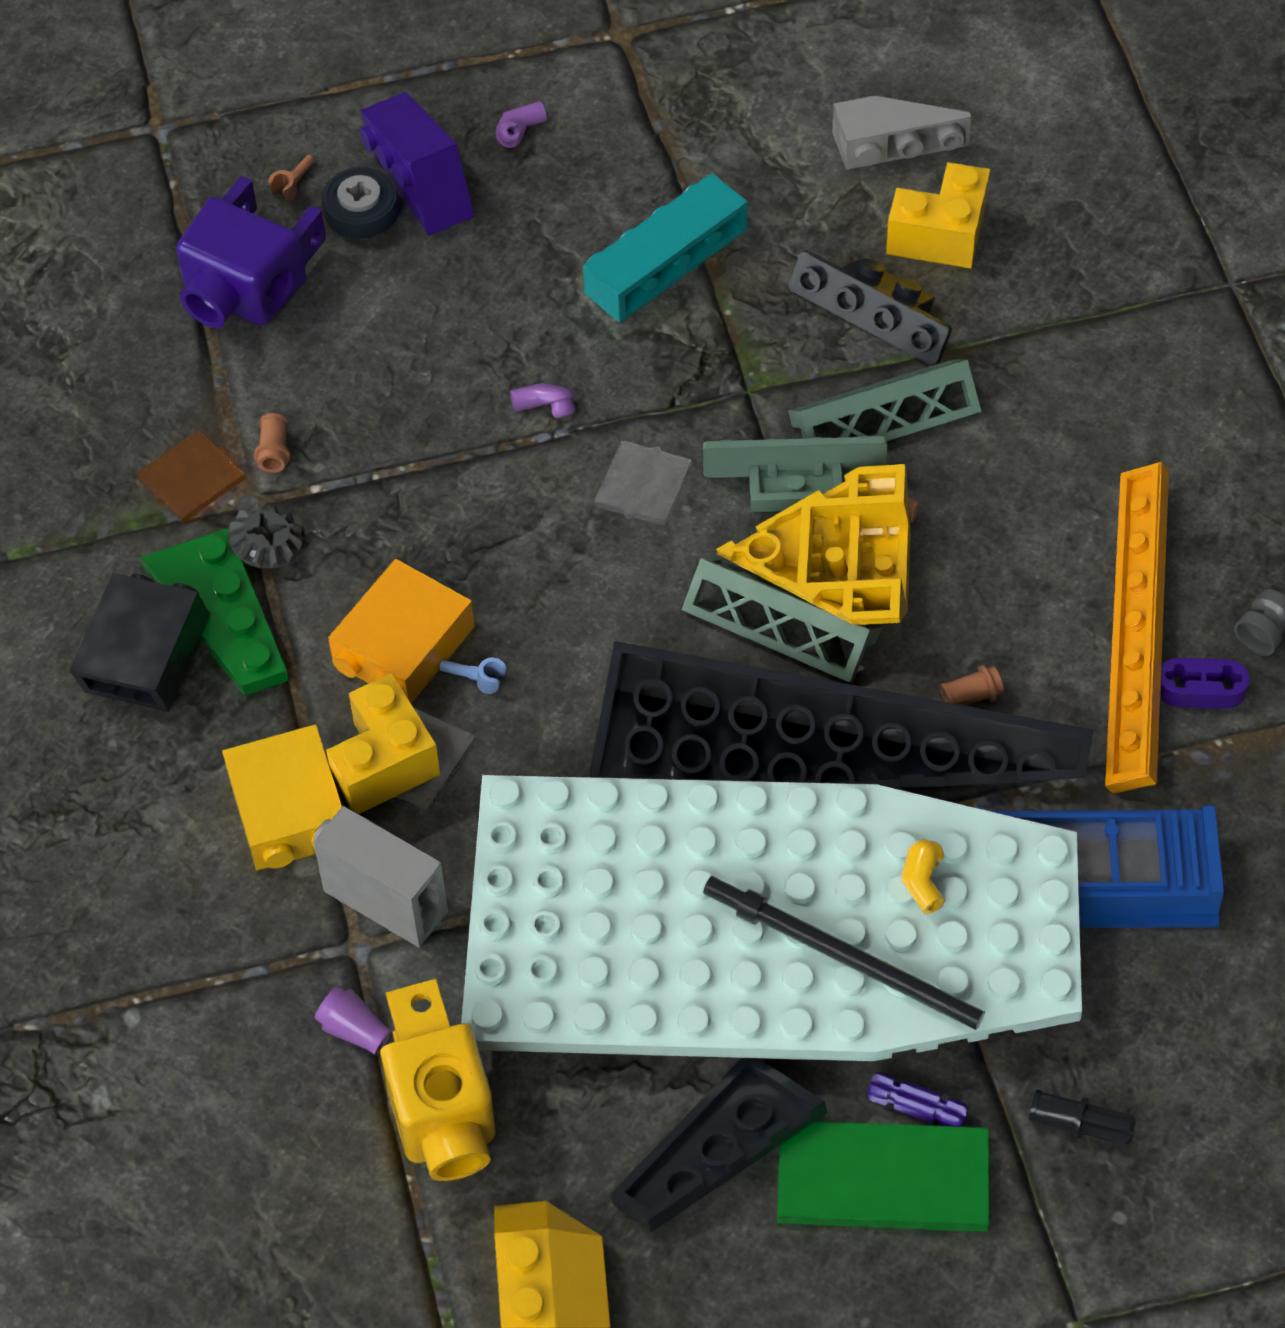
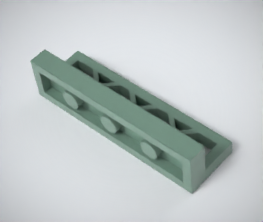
M952 359L788 410L792 427L801 429L803 439L815 437L813 426L826 422H831L843 429L840 437H849L850 434L855 437L866 436L854 429V426L862 411L873 409L885 416L877 433L869 437L884 436L887 438V441L982 412L970 366L966 359ZM960 381L967 405L950 410L938 403L946 385ZM934 389L930 398L922 394V392ZM909 396H915L927 403L919 420L912 423L896 416L904 398ZM893 402L888 411L880 407V405ZM934 408L943 412L930 417ZM851 415L847 424L838 420L839 418ZM892 421L901 425L888 430Z
M717 556L700 558L681 609L847 682L854 681L867 646L876 644L882 626L877 624L852 625L758 575ZM706 581L721 587L728 605L712 611L697 604ZM733 592L745 598L736 601ZM750 601L762 604L770 623L757 629L747 626L739 606ZM774 610L784 613L787 616L778 619ZM731 611L734 620L722 614ZM792 619L805 622L812 641L800 647L789 644L781 624ZM772 628L776 638L763 632ZM817 628L830 634L820 637ZM840 637L854 643L846 668L830 661L823 642ZM815 646L818 656L805 650Z

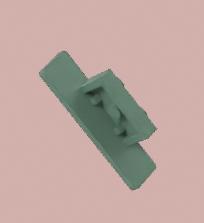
M884 436L814 437L805 439L770 438L765 440L706 441L703 443V476L706 478L749 477L751 512L783 511L818 490L823 494L841 484L842 474H847L862 466L887 464V438Z

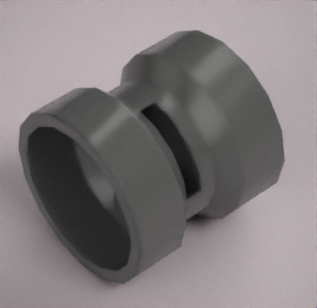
M1272 589L1263 590L1253 601L1252 611L1244 613L1235 623V635L1248 650L1261 656H1269L1281 644L1282 634H1285V595L1279 591Z

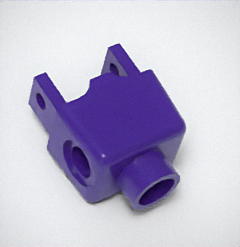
M240 176L222 200L210 197L176 245L184 289L180 293L183 307L197 321L212 328H220L232 314L257 325L268 323L307 281L305 265L326 240L322 210L310 206L292 230L254 214L257 210L252 180Z

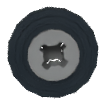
M362 167L342 171L327 182L322 192L323 216L330 228L340 235L354 239L370 238L378 235L389 228L398 215L399 197L397 188L391 178L379 170Z

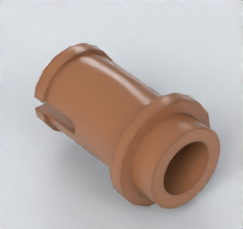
M269 413L261 417L259 422V446L254 451V459L258 463L259 468L269 473L282 471L290 461V451L286 447L289 422L285 416L278 413Z
M981 665L976 673L939 685L943 702L969 706L985 699L994 702L997 700V695L1004 693L1003 683L995 666L986 668L984 665Z

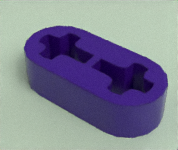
M1173 658L1164 662L1161 666L1160 699L1169 705L1177 707L1233 708L1241 704L1245 699L1250 677L1246 668L1233 660ZM1181 677L1182 683L1185 686L1182 688L1175 687V682L1172 678ZM1223 678L1229 679L1233 689H1224V685L1220 680Z

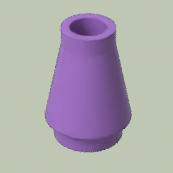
M339 986L331 990L315 1014V1020L322 1024V1031L367 1049L374 1055L380 1053L381 1048L387 1044L393 1031L374 1014L352 989L345 991Z

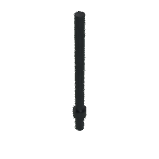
M710 876L704 886L703 894L737 910V917L753 925L761 922L974 1030L978 1029L983 1020L985 1011L768 904V897L752 889L744 892L714 876Z

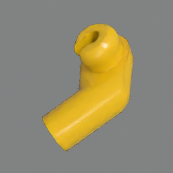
M922 839L915 842L908 849L901 880L925 915H929L939 910L945 903L944 897L930 879L933 869L939 866L938 861H943L944 852L939 843Z

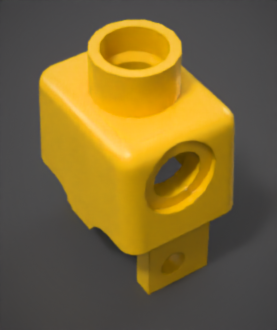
M436 979L386 992L387 1003L395 1027V1031H392L394 1042L382 1047L380 1054L387 1092L405 1155L413 1163L426 1162L429 1175L433 1180L451 1181L475 1174L489 1164L491 1157L487 1144L494 1139L496 1132L492 1095L472 1026L468 1023H463L450 1027ZM424 999L431 1003L430 1008L425 1012H417L412 1008L413 1004L418 1000Z

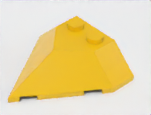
M905 464L858 467L844 475L845 481L823 494L818 490L755 526L757 532L737 544H734L731 540L716 549L719 556L852 625L901 623L908 611L911 540Z

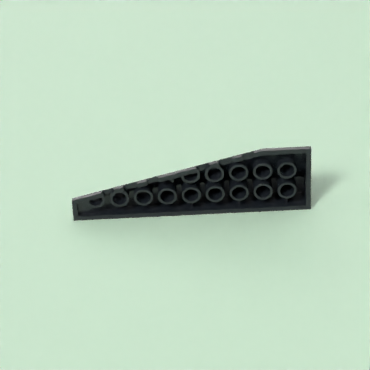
M614 641L589 778L877 784L894 789L1085 778L1094 730Z

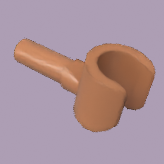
M307 155L293 171L278 170L274 172L269 178L272 194L276 195L282 187H285L283 189L285 200L294 201L298 196L296 184L315 163V159L311 155Z

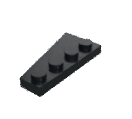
M741 1058L610 1194L613 1204L653 1232L827 1114L825 1101L760 1059Z

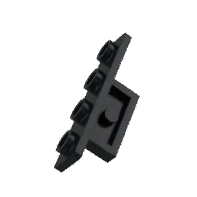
M809 250L800 252L789 283V289L792 292L931 366L940 363L951 335L952 327L928 314L931 311L935 297L923 291L922 286L918 282L908 278H898L885 271L886 268L883 264L872 259H859L841 268Z

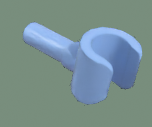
M493 657L483 660L479 667L442 660L440 671L475 680L481 692L493 694L498 691L500 681L486 675L491 674L497 677H504L506 665L500 659Z

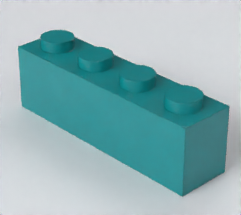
M713 173L698 183L691 184L679 197L666 206L657 208L651 217L634 229H628L621 235L619 240L602 252H596L583 265L584 293L621 323L747 231L748 201Z

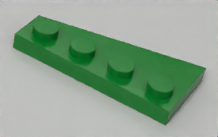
M228 528L140 557L143 569L157 583L173 586L174 583H182L198 591L210 613L201 639L211 650L214 659L244 696L289 681L286 667L242 560L235 555L229 545Z

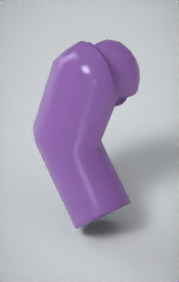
M534 102L504 112L495 132L498 142L508 148L515 147L521 142L527 127L546 121V111L542 102Z
M539 383L510 390L515 412L551 404L552 415L560 418L572 415L576 410L572 400L575 396L567 387Z

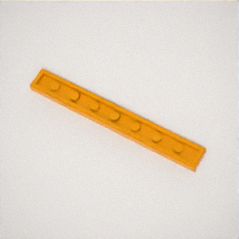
M1162 461L1120 473L1105 787L1112 794L1157 784L1169 469Z

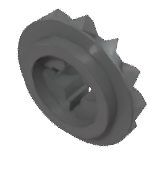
M256 503L250 511L239 510L236 519L230 522L228 541L235 555L245 563L259 568H278L290 563L299 554L302 546V526L294 523L292 513L282 514L278 512L276 505L270 509H261ZM259 527L266 528L269 534H274L272 546H270L269 540H266L264 535L258 534Z

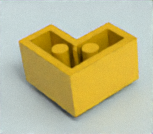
M947 162L940 194L896 188L888 218L886 255L972 269L987 206L990 169Z
M392 673L349 693L354 725L360 734L327 749L326 752L335 786L350 810L360 814L440 775L436 744Z

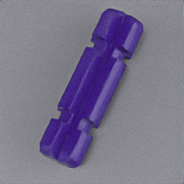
M876 1072L872 1077L867 1095L870 1101L887 1106L888 1102L895 1104L894 1110L929 1123H933L934 1119L940 1121L939 1126L963 1127L968 1114V1105L950 1097L947 1101L941 1100L942 1094L905 1080L901 1084L896 1083V1077L883 1072Z

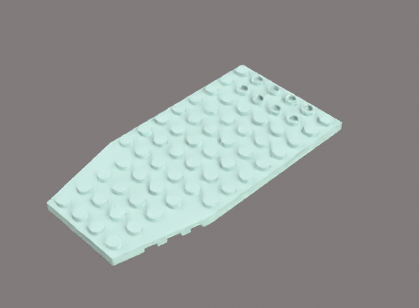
M482 775L461 1024L468 1023L472 1026L478 1050L878 1061L892 1058V1053L916 1049V1052L919 1053L938 1049V1044L962 1039H967L968 1043L988 1039L989 1034L1007 1030L1020 1033L1081 1020L1082 994L1077 832L877 784ZM922 839L939 843L944 852L943 861H938L939 866L933 869L930 879L944 897L945 903L939 910L929 915H925L901 880L908 849L915 842ZM710 876H714L744 892L752 889L768 897V904L985 1011L980 1026L977 1030H974L761 922L753 925L737 917V910L703 894L707 880Z

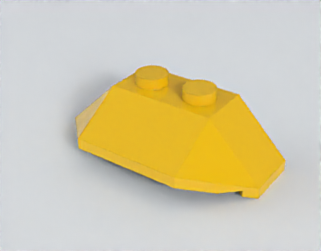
M547 1201L494 1206V1234L501 1328H610L602 1236Z

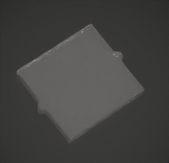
M621 440L595 497L594 506L624 514L628 520L638 518L666 526L691 469L692 460L663 452L659 446H655L652 449Z

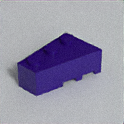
M407 92L360 110L364 127L360 128V136L364 146L369 152H374L428 236L474 217L457 143Z

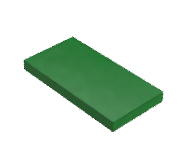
M815 1121L779 1147L777 1224L988 1232L989 1130L988 1128Z

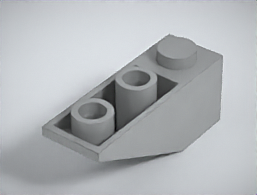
M870 96L834 103L832 133L847 170L969 146L972 117L970 112L880 96Z

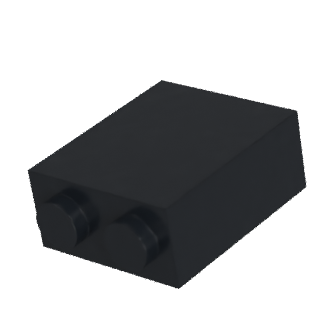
M112 573L70 668V672L85 693L169 712L210 617V613L198 591L191 586L182 583H174L173 586L156 583L151 578L142 574H132L129 577Z

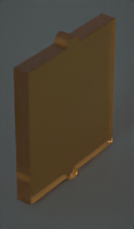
M199 430L136 473L137 479L154 494L156 503L159 505L164 504L183 523L246 479L245 473L227 457L226 450L224 448L218 449Z

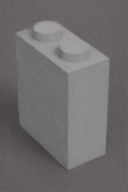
M342 806L333 819H326L319 826L314 836L313 844L323 891L420 948L448 912L441 862L345 806Z

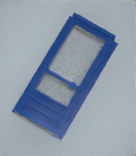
M1202 806V810L990 811L1077 832L1080 928L1219 927V910L1224 888L1215 806ZM976 807L977 809L984 810V807Z

